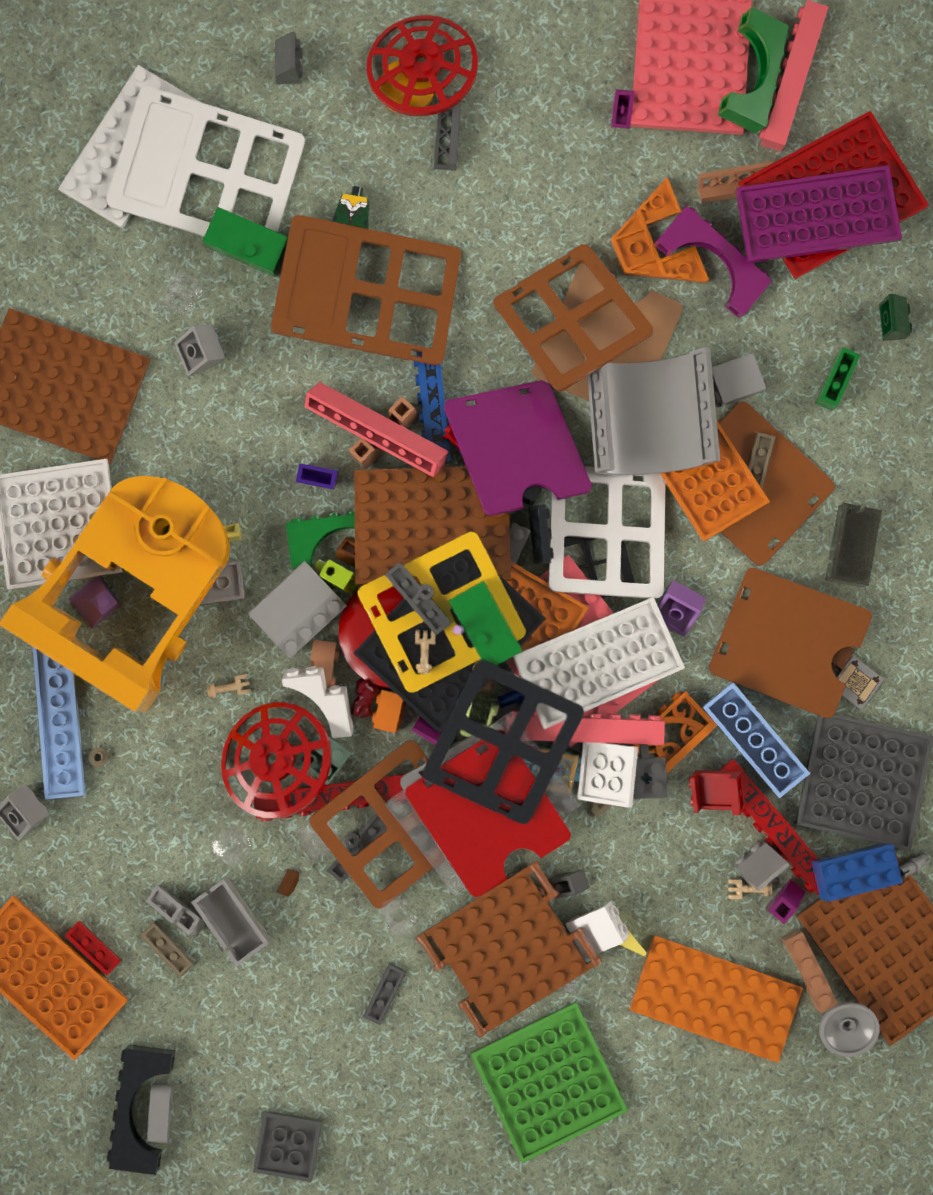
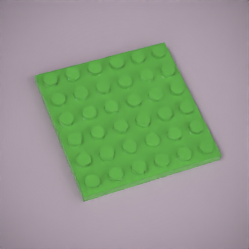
M576 1001L470 1053L521 1163L628 1112Z

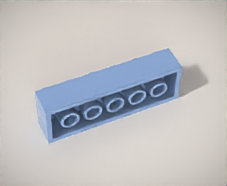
M733 682L729 683L703 705L705 711L779 798L810 774Z

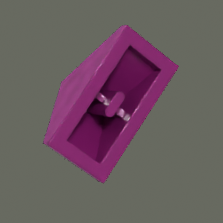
M615 89L611 127L630 129L634 100L633 90Z

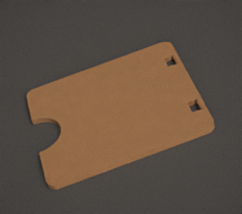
M581 263L578 266L562 302L568 310H572L604 290V287L585 263ZM652 290L649 291L645 298L634 302L652 325L653 335L609 363L622 364L660 361L682 313L683 307L681 303ZM613 301L578 322L598 350L605 349L635 330L633 324ZM565 331L545 342L542 347L562 374L587 359ZM535 363L532 370L533 376L550 384ZM588 377L583 378L564 391L589 401Z

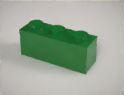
M844 347L837 352L815 404L831 411L838 407L860 354Z

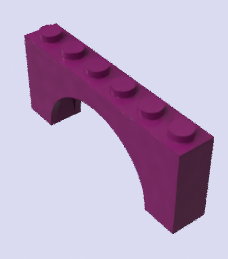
M686 205L654 245L667 257L673 251L685 246L702 247L716 254L727 267L731 279V293L725 307L736 317L740 318L749 310L772 280L767 272L755 266V262L748 263L747 257L740 253L741 250L736 245H731L724 234L715 231L709 221L703 220L698 216V212L694 208Z

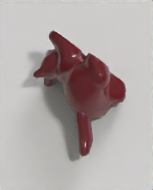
M363 678L357 680L355 692L358 697L351 706L353 717L356 718L358 716L360 719L369 716L373 717L370 705L384 687L373 684Z

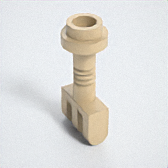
M416 630L415 644L421 645L420 664L416 665V669L419 674H430L432 665L428 664L429 645H435L436 635L431 631V638H428V630H424L423 638H420V630Z
M248 674L234 676L235 683L220 686L210 683V686H207L208 697L217 698L216 694L237 690L238 696L251 693V689L243 690V687L249 686L250 683L241 682V679L249 678Z
M741 878L728 879L729 884H736V886H728V891L736 892V894H728V899H742V893L748 892L763 893L764 897L772 895L771 883H768L758 891L750 885H742Z

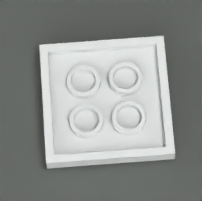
M583 742L578 799L632 807L638 747Z

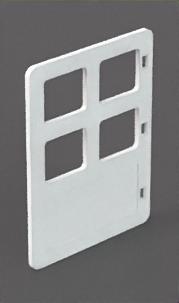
M144 86L140 89L106 201L109 207L205 236L210 222L180 213L190 176L195 174L225 185L218 207L231 213L238 192L241 189L272 198L273 202L265 227L278 232L304 148L305 138L298 132L150 86ZM161 97L172 99L171 104L161 102ZM217 114L228 116L227 122L218 120ZM209 121L241 132L229 169L196 160L205 126ZM273 131L284 134L283 139L273 137ZM257 136L289 146L277 184L244 174L254 139Z

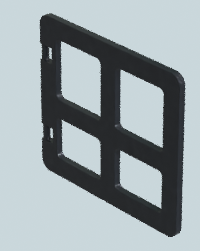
M483 659L478 660L423 769V777L433 784L444 787L459 796L507 816V818L520 824H527L539 805L584 716V709L580 704ZM484 678H490L525 695L524 701L509 731L505 734L466 715ZM539 703L548 705L566 714V718L547 753L521 742V737ZM460 730L499 748L483 783L479 786L441 768L457 732ZM512 756H518L540 767L522 804L512 802L495 793V789ZM445 777L455 780L454 786L443 782ZM501 802L511 806L509 812L499 808Z

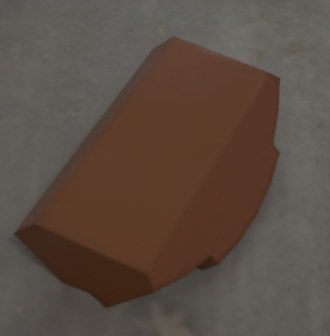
M287 869L277 892L289 897L294 892L299 881V872Z

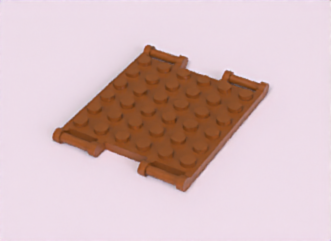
M538 860L415 937L434 963L433 967L435 970L438 971L449 964L469 996L459 1002L458 1006L468 1016L477 1030L476 1034L479 1038L603 962L583 935L584 931L581 927L568 934L548 901L557 897L559 892L548 881L540 868L541 865ZM533 871L546 890V895L542 894L529 874ZM432 936L444 955V959L440 960L427 937ZM577 938L591 961L586 962L573 942L574 939ZM474 1002L487 1025L483 1027L470 1007V1003Z

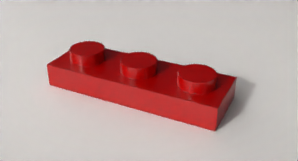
M80 920L65 935L106 976L122 961Z

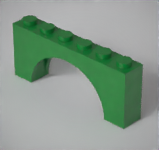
M751 7L741 15L738 32L749 40L755 50L759 66L758 79L751 93L738 94L731 91L721 99L717 116L753 133H757L767 126L769 110L773 104V93L777 87L776 80L781 70L780 63L784 56L783 50L788 39V25L754 7Z
M349 511L347 515L340 516V513L329 514L328 518L311 516L309 517L310 520L302 521V518L291 519V522L286 523L291 569L295 570L303 561L312 568L314 552L324 538L339 530L355 529V511Z

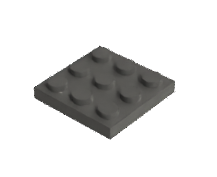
M264 1110L253 1172L312 1182L322 1120Z

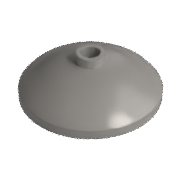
M856 1002L840 1003L830 1008L822 1017L819 1026V1034L824 1046L832 1053L844 1057L857 1056L868 1051L877 1041L880 1030L879 1022L874 1012L867 1006Z

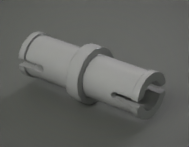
M923 852L915 858L908 859L905 864L900 866L902 879L911 874L918 873L922 867L930 864L931 859H928L930 858L929 855Z

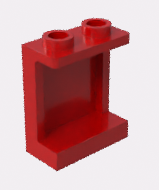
M695 770L692 776L689 777L688 785L692 789L690 803L694 807V813H699L702 809L732 810V815H741L745 808L741 771Z

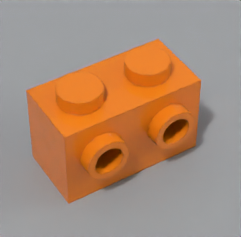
M382 690L381 693H378L376 699L378 708L372 717L373 728L399 733L406 702L394 691Z

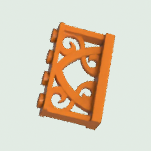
M678 691L672 696V702L668 706L664 704L657 711L659 716H661L660 719H664L665 724H683L680 730V736L684 743L682 746L673 742H667L664 745H654L655 749L649 751V753H656L657 757H665L666 774L718 726L686 691L682 693ZM682 702L690 706L688 718L684 717L686 714L685 708L682 712L677 711L678 705ZM672 710L674 716L664 717ZM695 711L706 721L704 725L692 719ZM687 725L690 726L688 730L692 731V735L689 737L685 735ZM629 744L631 747H638L639 754V744ZM671 746L673 747V753L668 754V749L663 751V748Z

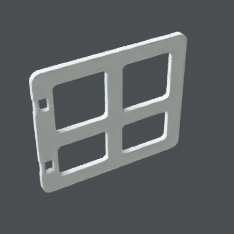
M586 466L585 469L591 483L608 485L606 525L566 522L565 499L557 500L554 493L551 492L550 528L552 539H550V547L553 548L554 558L549 563L548 584L553 592L649 599L652 597L658 599L663 595L665 482L659 473L636 475L643 476V482L633 481V475L595 473V467ZM622 486H640L651 489L650 528L622 525ZM564 537L596 538L607 541L605 581L564 578ZM621 541L648 542L650 544L649 584L625 583L620 580Z

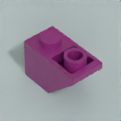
M789 879L765 909L777 920L785 924L797 910L805 891Z

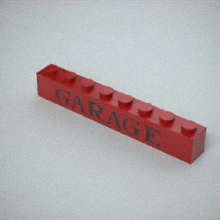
M730 759L717 771H741L745 804L742 812L746 818L750 816L754 821L752 824L759 833L763 832L767 836L765 841L771 848L776 847L780 852L779 855L793 867L790 869L797 878L801 877L805 882L803 886L810 894L814 892L819 895L811 862L818 858L735 759Z
M405 774L384 776L375 783L374 788L387 804L388 800L396 799V803L407 801L405 791L400 783L402 776ZM355 781L324 785L316 799L298 813H300V816L312 815L311 811L321 809ZM313 787L299 788L285 796L287 807H292L300 802ZM359 796L343 810H349L352 805H357L358 808L369 807V803L363 796ZM257 797L254 798L255 810L264 812L280 811L277 799L265 800ZM256 816V819L261 818L262 822L273 820Z

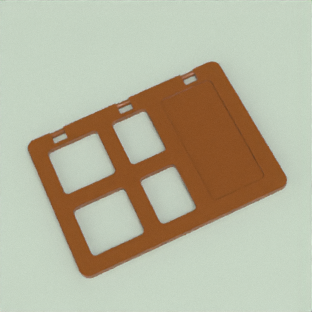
M295 215L291 221L271 330L277 335L296 337L307 341L439 366L442 364L445 355L461 251L454 246L303 215ZM362 243L390 248L391 253L385 284L381 285L355 278ZM405 252L446 260L440 296L399 288L398 284ZM353 294L378 298L382 302L377 331L374 337L346 331ZM396 303L437 311L431 348L391 341L389 339ZM293 328L305 329L304 334L293 332ZM352 339L364 341L363 346L352 344ZM411 350L422 352V357L412 356Z

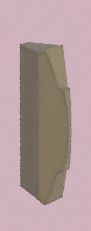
M592 802L589 809L596 817H599L612 805Z

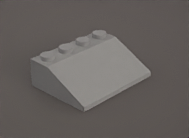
M303 561L251 609L248 614L271 640L291 658L346 607V604Z

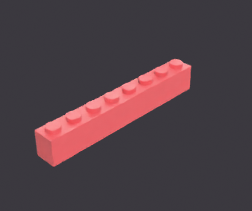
M810 0L806 1L804 7L800 6L797 18H800L798 24L795 23L791 34L794 35V39L789 41L786 52H789L788 58H784L781 69L784 71L782 75L778 76L776 81L778 90L777 93H773V106L768 114L769 121L766 128L761 129L759 138L762 139L761 146L782 152L786 144L829 6Z
M319 382L307 392L305 408L426 474L434 477L445 466L448 455L447 450L327 385Z
M519 710L511 711V714L506 716V733L509 731ZM534 711L521 740L554 741L564 721L544 729L537 712ZM590 713L589 716H583L570 742L664 745L665 721L660 719L661 716L649 715V718H641V715L630 714L629 718L621 717V714H609V717H601L600 713Z

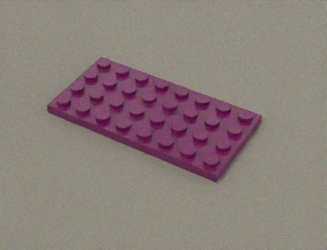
M889 165L736 188L748 263L898 242L902 239Z

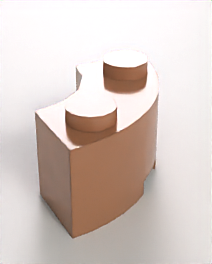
M314 640L310 658L311 666L323 667L327 688L336 685V678H333L335 662H339L340 651H337L336 642Z

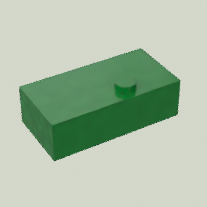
M217 206L202 242L210 250L275 277L286 251L288 237Z
M485 580L448 600L481 659L498 665L522 652L523 649Z

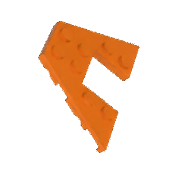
M668 177L641 204L630 219L623 224L621 229L613 235L611 243L624 275L708 283L709 278L696 246L660 259L647 226L676 216L681 212Z

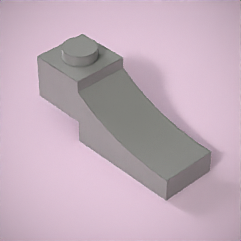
M156 885L146 900L148 904L169 922L179 926L189 936L197 937L206 924L195 909L187 906L159 885Z

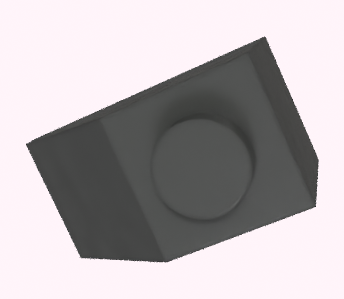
M584 869L571 871L548 879L552 887L559 892V895L554 899L573 896L590 888Z

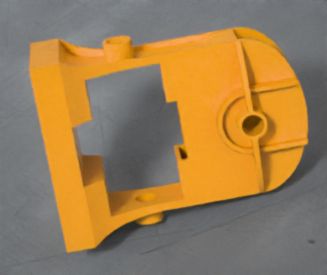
M136 476L122 480L109 491L64 560L60 561L54 557L48 562L41 575L47 581L28 597L13 603L0 621V626L132 711H148L160 693L161 675L167 658L175 662L187 645V642L181 639L179 635L228 562L230 543L227 532L217 515L200 497L167 478L153 476ZM170 528L169 532L164 535L166 529ZM85 555L113 572L117 566H120L155 589L150 596L151 598L178 614L145 663L122 649L113 648L107 657L75 637L82 622L54 605Z

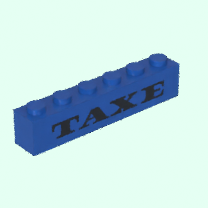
M416 351L417 357H422V352ZM414 361V367H418L419 373L415 375L416 386H420L421 392L417 393L418 405L422 404L423 410L419 412L420 423H424L425 429L421 430V437L447 450L446 463H451L449 439L443 440L442 438L446 433L444 429L447 427V419L444 410L445 401L441 365L434 366Z

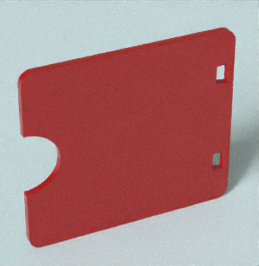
M498 729V730H497V731H499V732H501V733H504V734L506 733L504 730H501V729ZM480 740L443 763L441 768L479 786L483 783L499 748ZM486 743L489 749L478 754L475 749ZM518 756L511 757L495 789L497 795L517 804L524 802L535 780V776L524 759ZM424 777L411 783L405 789L406 798L473 897H480L507 880L504 872V862L512 851L528 849L535 852L541 859L568 842L571 838L568 827L546 793H544L530 822L520 824L507 818V816L459 796L436 784L427 787L424 783L426 781ZM445 777L443 782L454 786L456 781ZM501 802L499 808L509 812L511 806Z

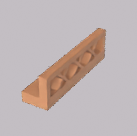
M773 161L699 174L697 190L701 203L737 198L736 188L739 187L738 182L769 166ZM743 173H750L746 177H740ZM725 176H731L728 180H721ZM712 179L710 183L703 184V180Z

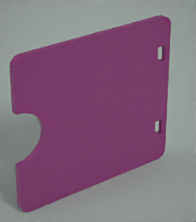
M540 380L446 401L444 405L445 413L483 510L487 515L494 516L523 509V492L531 486H543L554 493L557 500L586 494L592 488L591 481L549 383ZM529 389L528 394L521 395L520 390ZM475 400L476 405L467 406L465 403Z

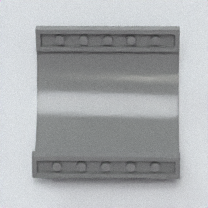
M703 347L684 356L660 361L622 364L608 363L587 376L595 473L609 475L658 474L696 468L720 461L710 348Z

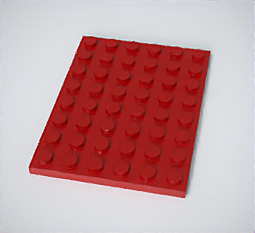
M871 110L738 182L739 187L889 165L899 223L929 207L928 202ZM853 248L782 258L794 280Z

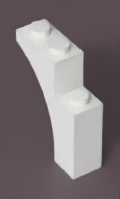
M310 666L300 670L291 668L284 672L282 677L283 686L305 694L320 707L328 720L332 738L352 736L354 726L346 686L334 685L327 688L323 667Z

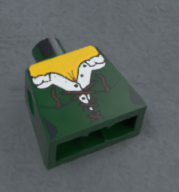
M352 186L351 195H341L332 222L369 229V200L366 197H362V187Z

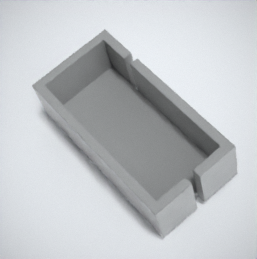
M225 877L191 902L223 949L231 944L232 948L226 953L236 967L272 941L228 877Z

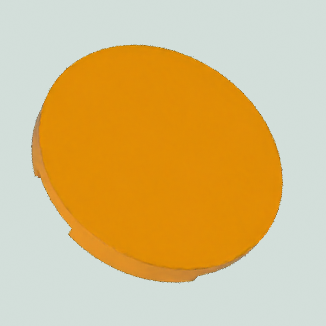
M399 60L388 65L389 71L399 65ZM402 73L393 77L397 82L407 87L409 79ZM389 81L379 87L388 98L402 104L405 93L395 89ZM429 81L416 82L414 89L430 88L432 85ZM434 93L425 96L412 95L409 106H429L433 100Z

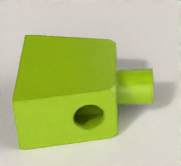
M319 559L316 562L314 569L320 572L319 576L352 596L358 586L355 584V574L331 560L324 562Z

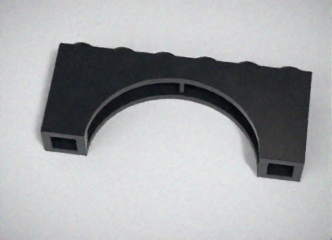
M129 1044L122 1051L121 1062H123V1069H120L118 1075V1082L121 1083L120 1089L117 1090L115 1102H118L117 1109L114 1110L112 1118L115 1126L110 1134L112 1148L109 1149L107 1154L109 1169L156 1175L160 1170L162 1149L155 1148L146 1143L137 1132L133 1121V1102L142 1083L151 1077L170 1074L173 1071L176 1050Z

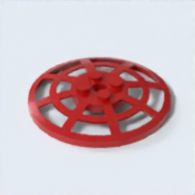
M418 15L394 23L378 36L369 51L366 71L373 93L386 107L403 115L430 116L452 108L465 98L477 77L478 56L473 40L458 24L439 16ZM433 21L431 26H417L409 29L405 26V24L412 22ZM443 23L456 29L465 38L454 40L447 32L439 29L440 24ZM396 28L399 29L400 33L389 42L386 48H377L390 32ZM428 31L425 38L414 39L411 35L413 32ZM437 33L448 40V43L439 46L432 40ZM404 37L407 44L401 50L393 49L392 47L395 43ZM470 46L472 54L471 71L460 66L461 55L459 47ZM451 49L454 50V64L444 61L443 52ZM373 55H383L382 66L384 75L375 81L372 73ZM388 57H399V65L389 71ZM419 58L426 59L423 63L417 62ZM442 69L451 71L447 78L440 83L438 82L436 77ZM402 73L409 79L407 87L397 82L393 77ZM457 74L466 77L467 80L462 88L447 99L442 89L447 87ZM389 81L395 89L405 93L402 104L388 98L379 87ZM429 81L432 85L430 88L414 89L416 82ZM436 93L440 101L438 104L426 107L409 106L412 95L425 96Z
M268 703L254 708L245 714L229 733L222 752V778L230 797L244 811L267 819L289 817L306 808L319 795L329 775L332 754L327 732L322 723L312 713L291 703ZM283 707L297 711L290 721L281 718L269 719L268 708ZM260 711V722L250 727L243 736L237 733L239 727L248 718ZM303 716L308 718L316 728L320 736L319 741L309 743L305 733L297 726ZM269 724L286 726L280 736L270 734ZM262 727V738L256 743L248 740V737L254 731ZM293 730L299 736L302 745L293 747L287 740ZM234 739L239 743L235 753V766L226 770L227 753L230 743ZM243 746L251 750L249 761L240 764L241 751ZM322 748V767L318 779L315 780L307 775L311 763V751ZM275 753L276 760L270 764L269 756ZM304 753V763L300 771L294 767L296 754ZM249 769L256 776L251 786H249L242 775L243 771ZM289 774L297 778L289 787L282 790L281 780L285 779ZM237 775L240 784L248 792L244 803L239 800L231 789L228 781L229 777ZM262 781L272 782L275 793L259 792L258 789ZM302 782L313 787L300 802L292 807H287L285 796L295 791ZM255 797L265 800L277 799L280 811L264 812L255 810L251 806Z

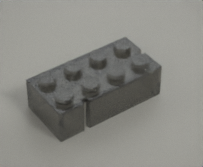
M848 503L838 506L829 560H832V562L827 565L825 581L861 588L869 586L882 510L868 507L861 509V506Z

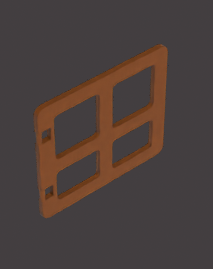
M581 244L562 258L553 261L519 282L515 287L501 293L493 301L495 309L556 391L566 390L653 335V327L587 244ZM571 258L572 262L563 266L562 262ZM583 262L601 283L604 290L572 310H568L548 283ZM521 288L523 292L514 297L512 293ZM532 292L538 293L556 317L554 321L535 333H531L512 308L513 304ZM613 301L633 324L635 330L605 349L598 350L578 322ZM565 331L587 359L562 374L542 349L541 345Z
M413 740L405 741L314 813L309 820L311 827L377 909L384 908L445 858L438 846L429 853H425L411 836L410 830L422 821L414 809L404 817L397 818L374 788L375 783L404 760L409 759L415 768L419 767L417 761L421 758L425 763L428 761V757ZM363 796L387 826V830L359 853L351 855L328 826V821L356 798ZM394 842H399L412 858L414 864L383 890H379L364 872L363 868Z

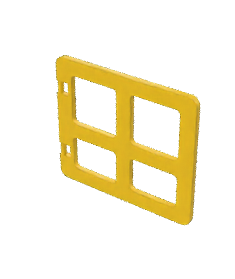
M468 532L404 565L412 576L418 578L421 586L424 584L432 586L434 589L432 600L451 621L444 628V631L455 651V656L433 667L430 670V674L415 673L398 639L400 633L424 622L416 611H413L395 621H389L377 596L380 592L394 586L389 579L383 575L360 587L358 590V596L408 692H416L481 659L474 647H468L462 634L454 633L453 629L457 624L450 612L452 606L448 601L485 580L517 640L522 639L526 633L514 605L479 536L475 532ZM469 549L482 573L481 577L446 595L441 594L430 572V568ZM374 605L377 606L381 614L377 618H375L370 608ZM403 659L409 669L405 672H402L398 664Z

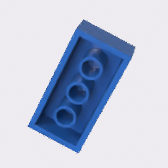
M880 843L811 861L820 899L828 902L903 883L894 845L890 843Z

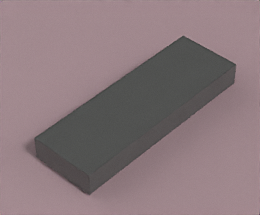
M389 962L363 1017L381 1025L407 972L406 970Z

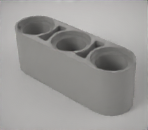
M152 1084L147 1134L148 1142L169 1143L170 1133L168 1132L171 1130L172 1113H170V1110H172L173 1093H171V1090L174 1088L173 1085Z

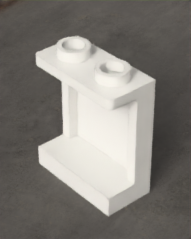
M611 901L582 916L576 915L566 923L570 933L580 927L583 929V935L596 954L622 944L629 937L628 929L622 923L619 912ZM577 938L574 939L584 959L588 958L587 953Z

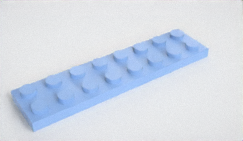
M33 647L45 799L84 796L85 783L76 674Z

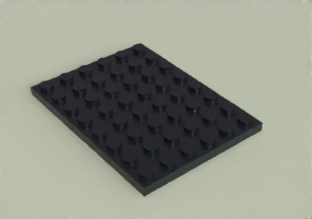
M469 549L434 565L430 570L443 595L480 578L482 575ZM498 574L526 630L525 636L518 640L521 646L546 618ZM404 598L387 617L389 621H395L415 610ZM451 608L450 612L457 626L462 625L455 611ZM425 622L398 635V639L417 674L419 673L416 665L420 664L421 645L415 644L416 630H420V638H423L424 630H428V638H431L432 630ZM444 629L436 635L435 645H429L428 664L432 665V668L455 656V651ZM376 630L354 651V654L438 733L443 730L476 663L474 662L416 692H408ZM461 633L468 647H474L467 633ZM404 659L398 662L402 672L409 670ZM506 661L498 664L497 666L502 667L506 663ZM490 678L483 679L478 691L490 680Z

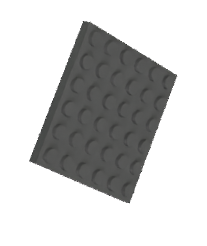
M834 714L831 718H823L817 715L806 767L810 774L804 778L795 824L878 844L890 843L896 848L911 851L933 744V736Z

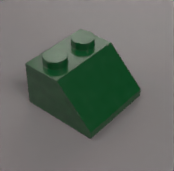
M889 294L879 304L883 341L906 339L912 332V323L909 322L908 317L910 305L907 303V297Z

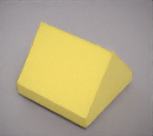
M238 523L224 526L229 542L242 540Z

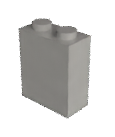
M754 353L712 367L715 402L719 403L720 407L763 393L766 390Z

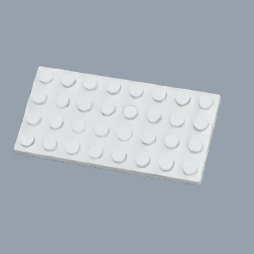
M139 65L58 188L60 192L122 229L132 214L109 207L106 198L140 89L144 86H150L198 101ZM161 97V102L171 104L172 99Z
M654 597L513 656L521 677L580 704L584 712L685 668ZM539 703L535 709L544 729L560 723L566 718L565 713L543 703Z

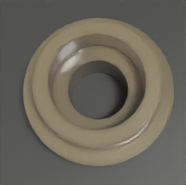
M95 748L89 754V761L95 767H102L109 760L108 752L103 748ZM97 754L101 755L100 761H97L95 758Z

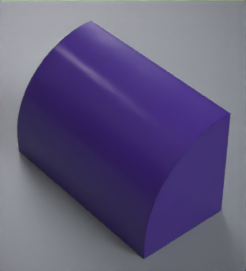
M299 463L296 482L334 490L339 471Z

